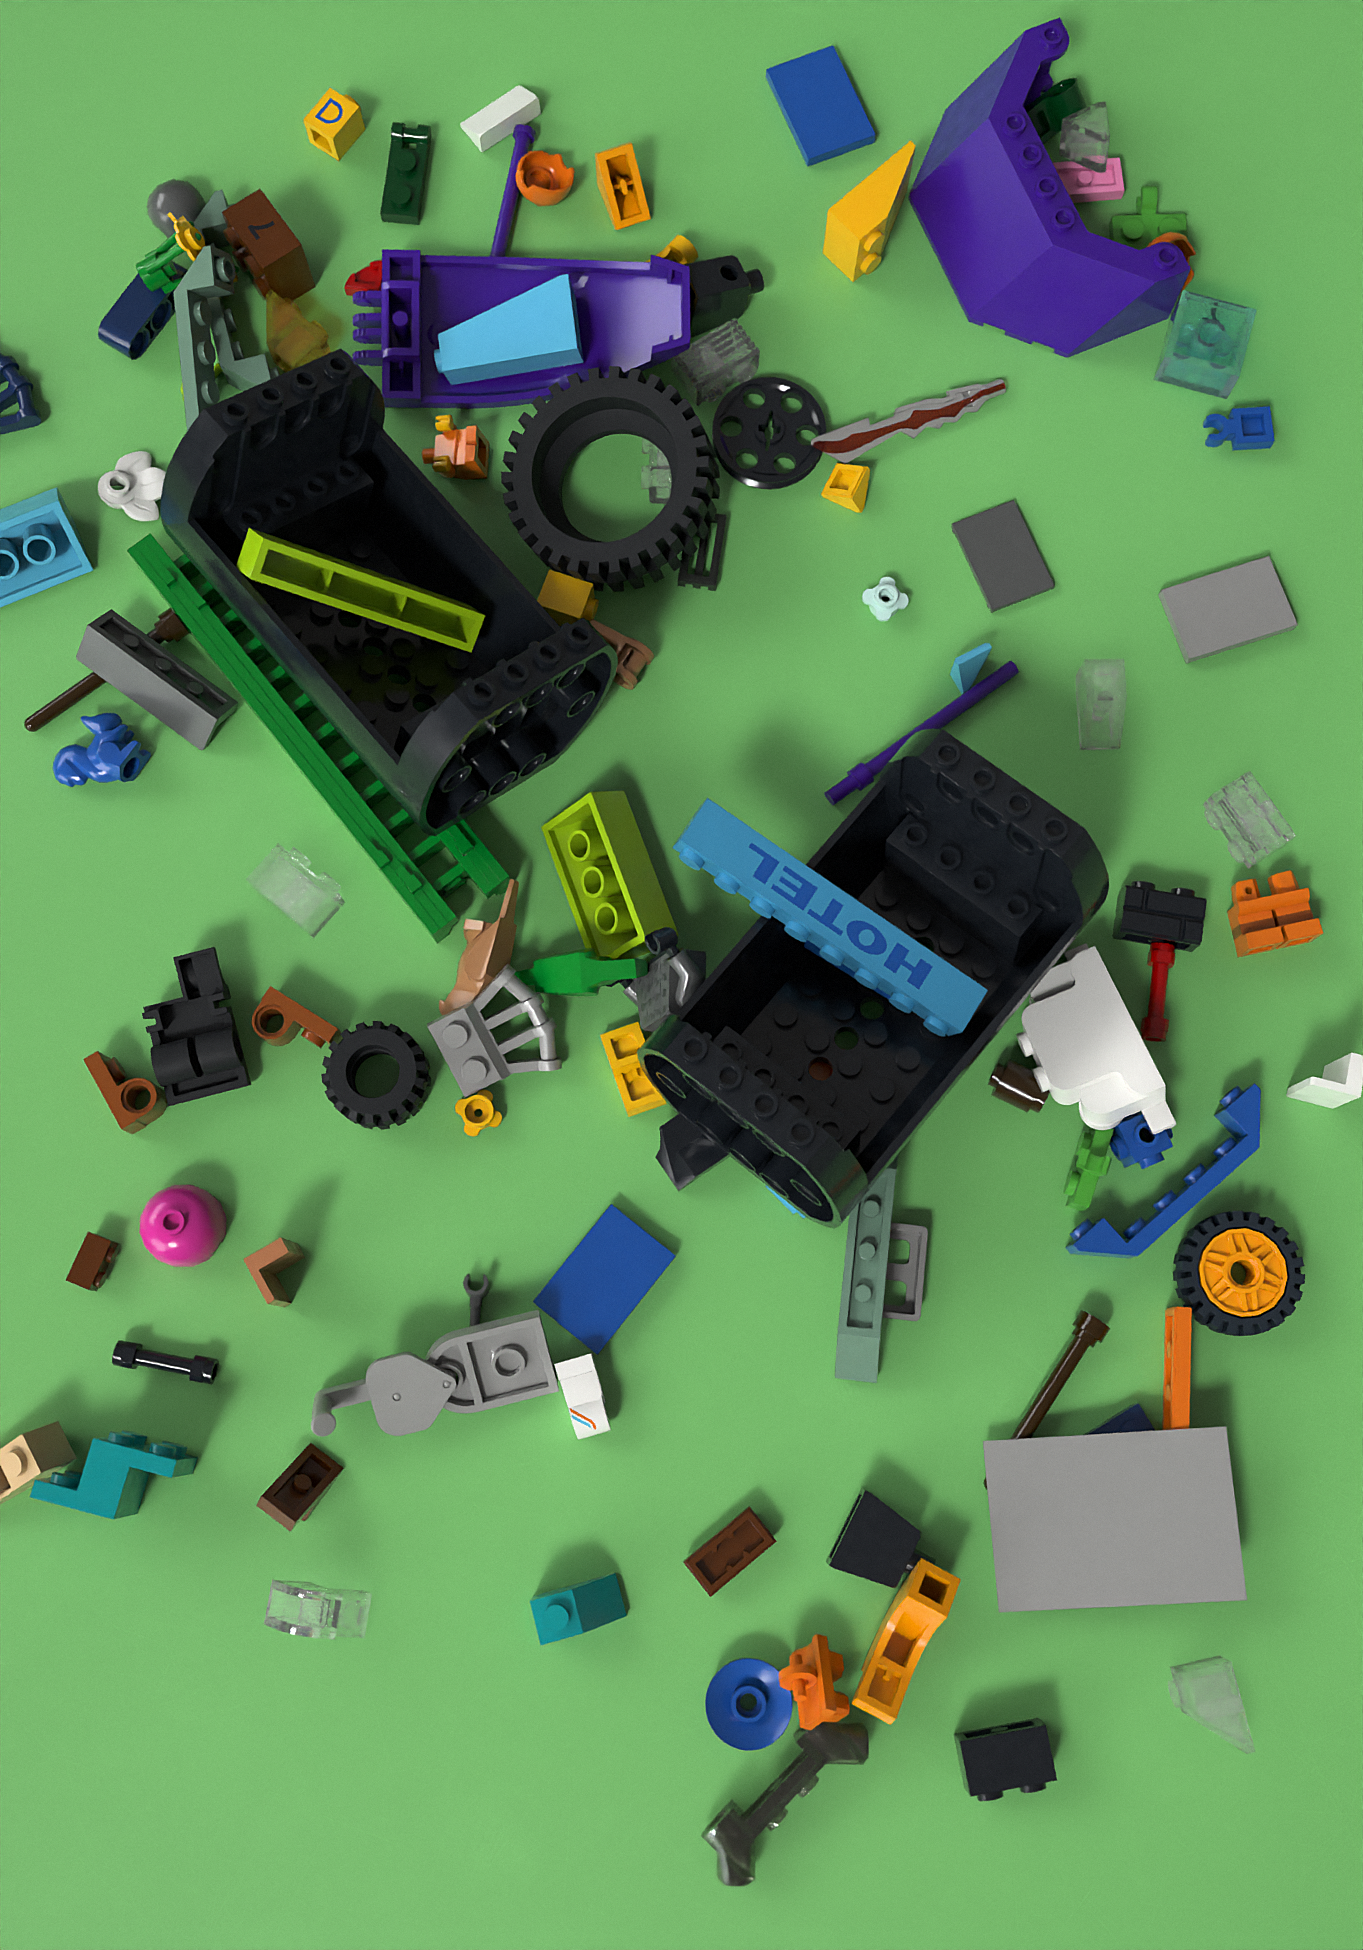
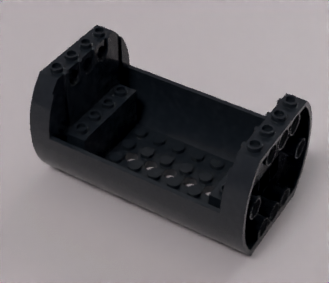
M340 348L205 408L183 436L168 465L161 494V520L166 533L413 821L424 833L437 836L555 763L578 738L601 706L615 677L618 657L611 645L588 620L581 618L571 625L566 622L560 627L385 432L383 429L385 405L380 389L354 359ZM252 528L470 605L485 615L472 653L249 579L236 567L248 529ZM350 618L356 621L359 626L355 628L343 626L339 620ZM375 646L382 651L383 655H369L363 648ZM399 674L408 683L404 685L393 683L388 676ZM422 702L431 708L424 712H418L413 704Z
M925 729L913 734L881 771L880 779L808 861L806 866L917 942L928 943L933 948V953L988 990L964 1031L951 1036L945 1035V1037L931 1032L916 1017L913 1011L906 1013L899 1010L887 998L862 985L855 978L804 947L805 942L790 936L784 930L786 925L773 916L771 918L761 916L675 1015L666 1017L637 1051V1057L643 1072L677 1114H680L695 1129L805 1217L830 1228H837L842 1224L1099 911L1108 895L1109 876L1106 865L1087 830L943 729ZM874 1001L882 1006L884 1012L879 1018L868 1019L861 1014V1006L866 1002ZM848 1031L855 1034L858 1038L857 1045L849 1050L839 1048L835 1043V1038L839 1033ZM816 1062H825L831 1066L833 1072L828 1079L820 1081L812 1078L809 1074L810 1067Z

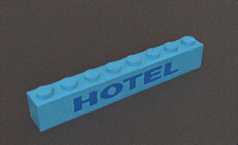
M709 798L699 806L672 847L680 853L679 859L687 866L695 870L703 868L715 877L714 882L721 889L730 894L738 892L750 900L749 906L756 913L766 918L773 916L786 925L784 930L790 936L801 942L808 940L821 949L819 954L824 959L837 966H841V964L847 966L855 972L854 978L859 983L873 990L879 988L890 996L888 1000L893 1006L906 1013L913 1011L925 1020L923 1025L928 1030L939 1036L945 1037V1035L951 1036L962 1033L988 991Z

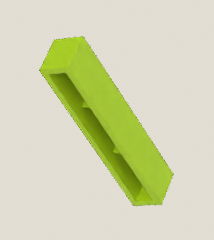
M252 528L248 529L236 564L237 569L249 579L471 653L485 618L483 613L466 603Z

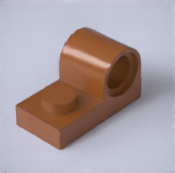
M271 986L262 997V1001L252 1016L254 1031L268 1044L273 1046L289 1044L301 1028L304 1029L301 1036L319 1048H322L325 1043L331 1045L333 1041L338 1044L343 1039L340 1035L342 1032L337 1027ZM276 1015L283 1016L284 1024L282 1028L275 1033H268V1021Z
M99 1051L83 1059L122 1130L134 1134L163 1115L167 1108V1099L161 1087L144 1078H133L123 1083L122 1080L127 1078V1075L119 1061L115 1057L110 1059ZM149 1090L151 1095L149 1104L145 1108L137 1110L135 1100L138 1094Z

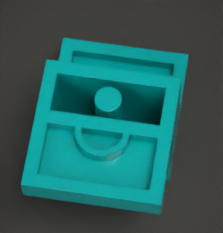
M122 1430L121 1433L110 1431L108 1437L93 1438L82 1473L66 1470L65 1474L52 1472L49 1478L35 1479L30 1497L113 1520L138 1514L150 1472L170 1478L190 1475L194 1472L198 1457L186 1454L188 1447L181 1444L162 1441V1444L151 1442L150 1445L145 1443L146 1435Z

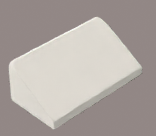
M518 85L460 123V126L483 153L513 133L516 125L527 124L541 114L540 102L534 93Z

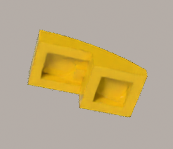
M635 1022L600 1034L628 1117L667 1104L640 1066L637 1051L643 1045L645 1039L639 1023Z

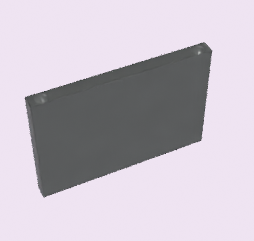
M1014 500L952 523V532L958 540L991 613L1054 589V581L1048 573Z

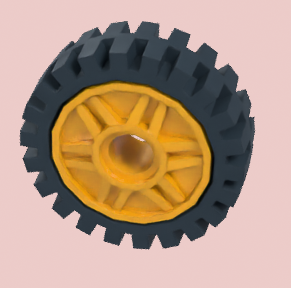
M1229 1211L1210 1216L1187 1232L1188 1235L1181 1240L1178 1246L1180 1248L1179 1252L1175 1254L1173 1264H1176V1270L1173 1271V1281H1177L1178 1288L1175 1289L1178 1298H1182L1185 1302L1183 1307L1192 1308V1314L1197 1322L1208 1326L1210 1330L1217 1333L1233 1336H1250L1269 1331L1271 1328L1282 1324L1285 1321L1284 1318L1290 1316L1296 1309L1294 1306L1295 1302L1301 1300L1303 1292L1300 1291V1285L1305 1284V1274H1301L1300 1267L1304 1266L1302 1257H1297L1295 1252L1299 1248L1295 1241H1289L1286 1237L1289 1233L1283 1227L1275 1226L1274 1220L1268 1217H1260L1259 1213ZM1234 1262L1239 1263L1245 1269L1246 1277L1242 1284H1237L1231 1277L1230 1270Z

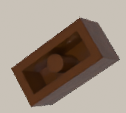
M88 1232L66 1277V1281L87 1290L97 1291L98 1287L101 1288L107 1278V1273L105 1272L109 1263L112 1264L117 1257L118 1249L116 1248L119 1243L96 1233Z

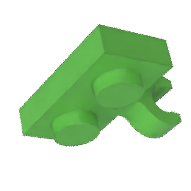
M1141 187V197L1136 199L1137 215L1111 217L1109 222L1110 240L1141 250L1146 248L1155 238L1167 232L1181 233L1188 239L1186 214L1156 215L1157 187Z
M1091 1128L1089 1133L1083 1132L1081 1134L1075 1152L1079 1156L1076 1163L1077 1170L1069 1172L1063 1189V1193L1069 1195L1065 1206L1078 1211H1083L1090 1207L1099 1176H1106L1108 1174L1112 1158L1106 1156L1114 1129L1097 1130Z

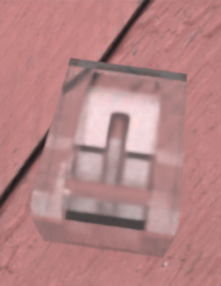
M1097 102L1063 118L1059 155L1097 173L1106 172L1110 140L1106 102Z

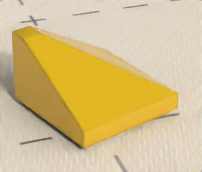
M836 463L821 492L822 497L854 512L862 513L870 475L869 467Z

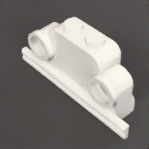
M1083 944L1064 952L1067 962L1051 968L1030 993V1005L1022 1013L1023 1032L1016 1034L1025 1057L1033 1055L1038 1066L1033 1069V1073L1042 1092L1049 1090L1052 1098L1060 1104L1071 1105L1079 1102V1113L1082 1120L1088 1126L1097 1130L1114 1128L1124 1117L1139 1111L1142 1112L1152 1134H1157L1174 1127L1176 1121L1165 1101L1166 1086L1096 947L1088 948L1087 944Z

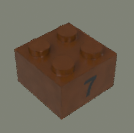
M261 189L222 211L228 227L223 230V233L234 249L232 255L244 273L248 270L254 277L252 283L263 300L270 298L279 310L316 287L302 244Z

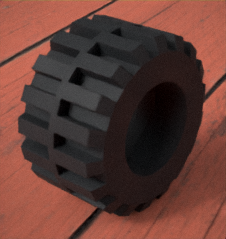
M373 1021V1026H367L364 1022L356 1024L357 1030L350 1032L346 1029L340 1034L343 1039L338 1044L335 1041L329 1046V1049L332 1051L330 1058L324 1056L322 1065L326 1068V1073L321 1074L322 1083L327 1087L325 1091L327 1098L342 1115L364 1128L372 1129L373 1127H378L384 1130L390 1129V1125L394 1123L400 1126L406 1123L404 1118L410 1114L414 1117L420 1111L417 1106L421 1101L425 1103L428 1097L426 1088L431 1086V1077L428 1074L430 1069L429 1062L413 1037L407 1032H403L398 1026L393 1024L385 1026L382 1021ZM385 1054L392 1056L396 1059L400 1068L399 1078L394 1088L381 1097L367 1098L362 1096L355 1086V1077L360 1065L374 1055Z

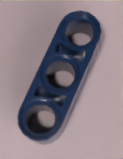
M172 261L177 271V274L172 276L173 280L183 278L188 270ZM138 273L101 321L98 329L99 339L132 360L140 358L174 315L175 303L173 292L175 290L168 294H165L162 288L151 292Z

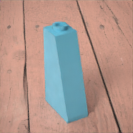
M560 275L438 334L440 349L434 350L437 370L439 373H444L451 385L584 363L575 290L569 275Z

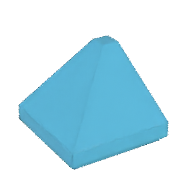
M984 643L955 658L950 676L961 694H964L971 688L983 668L992 649L990 643Z

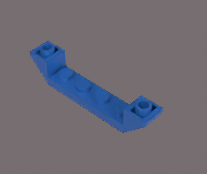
M1255 1083L1243 1090L1237 1085L1219 1101L1224 1107L1214 1116L1236 1141L1232 1137L1227 1138L1214 1149L1212 1153L1217 1158L1206 1168L1200 1163L1183 1177L1187 1185L1176 1194L1169 1190L1152 1205L1156 1212L1145 1221L1142 1217H1139L1122 1232L1126 1237L1125 1240L1105 1218L1096 1220L1093 1223L1087 1218L1069 1234L1074 1240L1065 1247L1068 1252L1077 1255L1127 1259L1139 1256L1260 1147L1261 1089Z

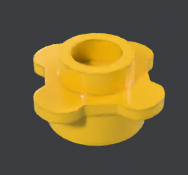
M483 1089L477 1095L470 1096L467 1099H459L455 1105V1111L462 1116L465 1123L464 1132L468 1136H478L481 1130L489 1126L493 1128L498 1127L502 1122L501 1113L495 1110L492 1103L493 1094L488 1090ZM478 1109L482 1110L480 1117L475 1116V1111Z

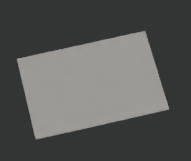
M1226 1426L983 1441L999 1612L1247 1600Z

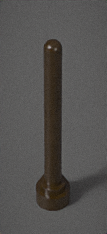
M169 608L158 616L160 620L154 623L156 628L146 635L158 644H161L165 640L167 643L174 639L178 642L188 635L189 632L174 611ZM95 672L90 673L26 718L24 722L25 728L30 732H36L107 681Z
M1083 1310L1080 1311L1072 1324L1075 1327L1072 1332L1074 1339L1010 1439L1032 1438L1088 1347L1094 1348L1097 1342L1102 1343L1110 1328L1091 1314ZM985 1478L984 1487L987 1489V1480Z

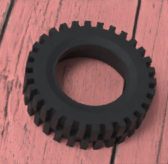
M609 366V378H605L599 367L588 369L589 381L583 382L578 373L567 376L571 385L570 388L563 391L558 382L550 386L548 389L554 397L546 403L540 395L532 402L537 410V414L534 417L523 412L518 421L525 429L524 433L520 434L512 430L508 440L515 448L516 453L504 452L503 462L511 472H501V483L509 491L502 494L505 505L511 511L508 513L510 520L519 530L518 534L547 567L549 566L553 571L592 583L595 591L603 592L604 583H607L613 592L624 591L623 581L628 580L634 589L645 587L643 575L649 574L654 582L665 578L660 567L668 563L673 571H676L682 566L681 561L677 557L682 550L690 557L696 552L698 548L692 538L694 535L705 539L709 529L704 522V518L714 520L717 509L711 499H719L720 487L715 479L720 478V472L714 459L716 458L714 448L698 416L686 398L682 400L677 389L670 384L665 388L661 378L653 374L650 375L647 381L642 371L630 368L627 379L620 366ZM614 434H630L642 437L658 447L669 463L672 485L670 497L666 505L646 527L623 539L603 542L583 535L568 520L562 501L563 481L571 462L582 449L602 437Z

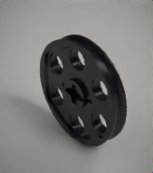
M776 377L756 378L739 384L728 392L720 402L713 420V448L721 466L739 482L758 489L785 488L798 483L809 475L818 464L824 449L825 441H816L813 443V446L803 445L798 442L796 435L802 430L812 431L816 437L826 434V422L818 402L803 387L789 380ZM749 394H758L763 398L764 404L759 408L752 409L744 404L743 399ZM787 398H794L801 403L802 407L798 412L788 413L782 409L780 404ZM772 415L771 428H773L774 434L772 439H770L769 451H765L766 438L764 432L766 427H768L769 416ZM728 421H733L741 426L742 431L739 435L730 437L722 432L721 426ZM744 453L751 454L756 458L757 464L753 468L743 469L736 463L737 457ZM779 458H788L794 463L795 468L789 473H780L774 468V462Z

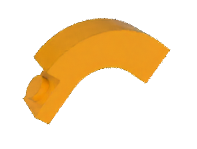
M921 1558L902 1584L879 1627L861 1671H863L851 1704L890 1725L896 1720L911 1677L924 1648L935 1630L948 1617L961 1581L960 1578Z

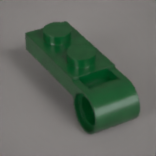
M1068 78L1058 82L1025 107L1043 144L1059 131H1067L1081 125L1090 116L1076 78Z

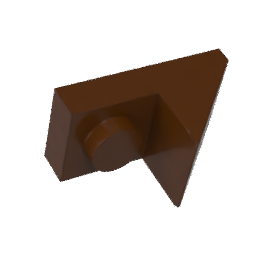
M310 1443L263 1493L256 1506L291 1532L300 1520L306 1521L344 1468Z

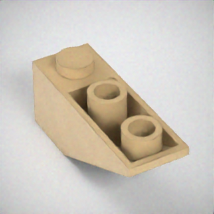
M59 1421L23 1433L0 1449V1505L31 1488L35 1479L48 1478L52 1475V1472L59 1471L77 1459Z

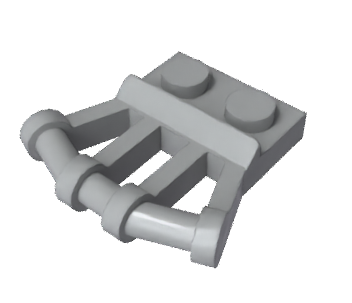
M509 964L501 969L475 1000L427 1024L465 1097L507 1078L512 1073L554 1071L562 1068L561 1057L557 1056L554 1029L557 1025L553 1017L548 1018L541 1005L544 1000L540 992L535 993L515 976L516 970ZM502 987L506 988L519 1000L484 1018L481 1012ZM527 1012L533 1025L497 1043L491 1029ZM539 1037L541 1057L506 1060L505 1053Z

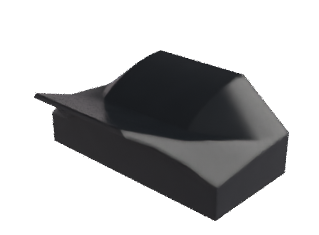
M680 1114L659 1127L660 1149L655 1158L678 1192L730 1157L689 1124Z

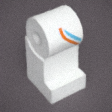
M593 1354L554 1364L578 1440L611 1431L605 1407L606 1401Z

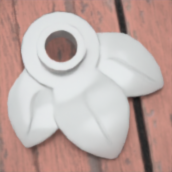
M138 451L126 454L118 460L114 471L105 473L99 479V496L108 506L115 509H123L132 519L138 521L158 520L159 510L155 501L161 499L166 471L151 467V454L148 452ZM119 485L124 488L122 490H115L111 486Z

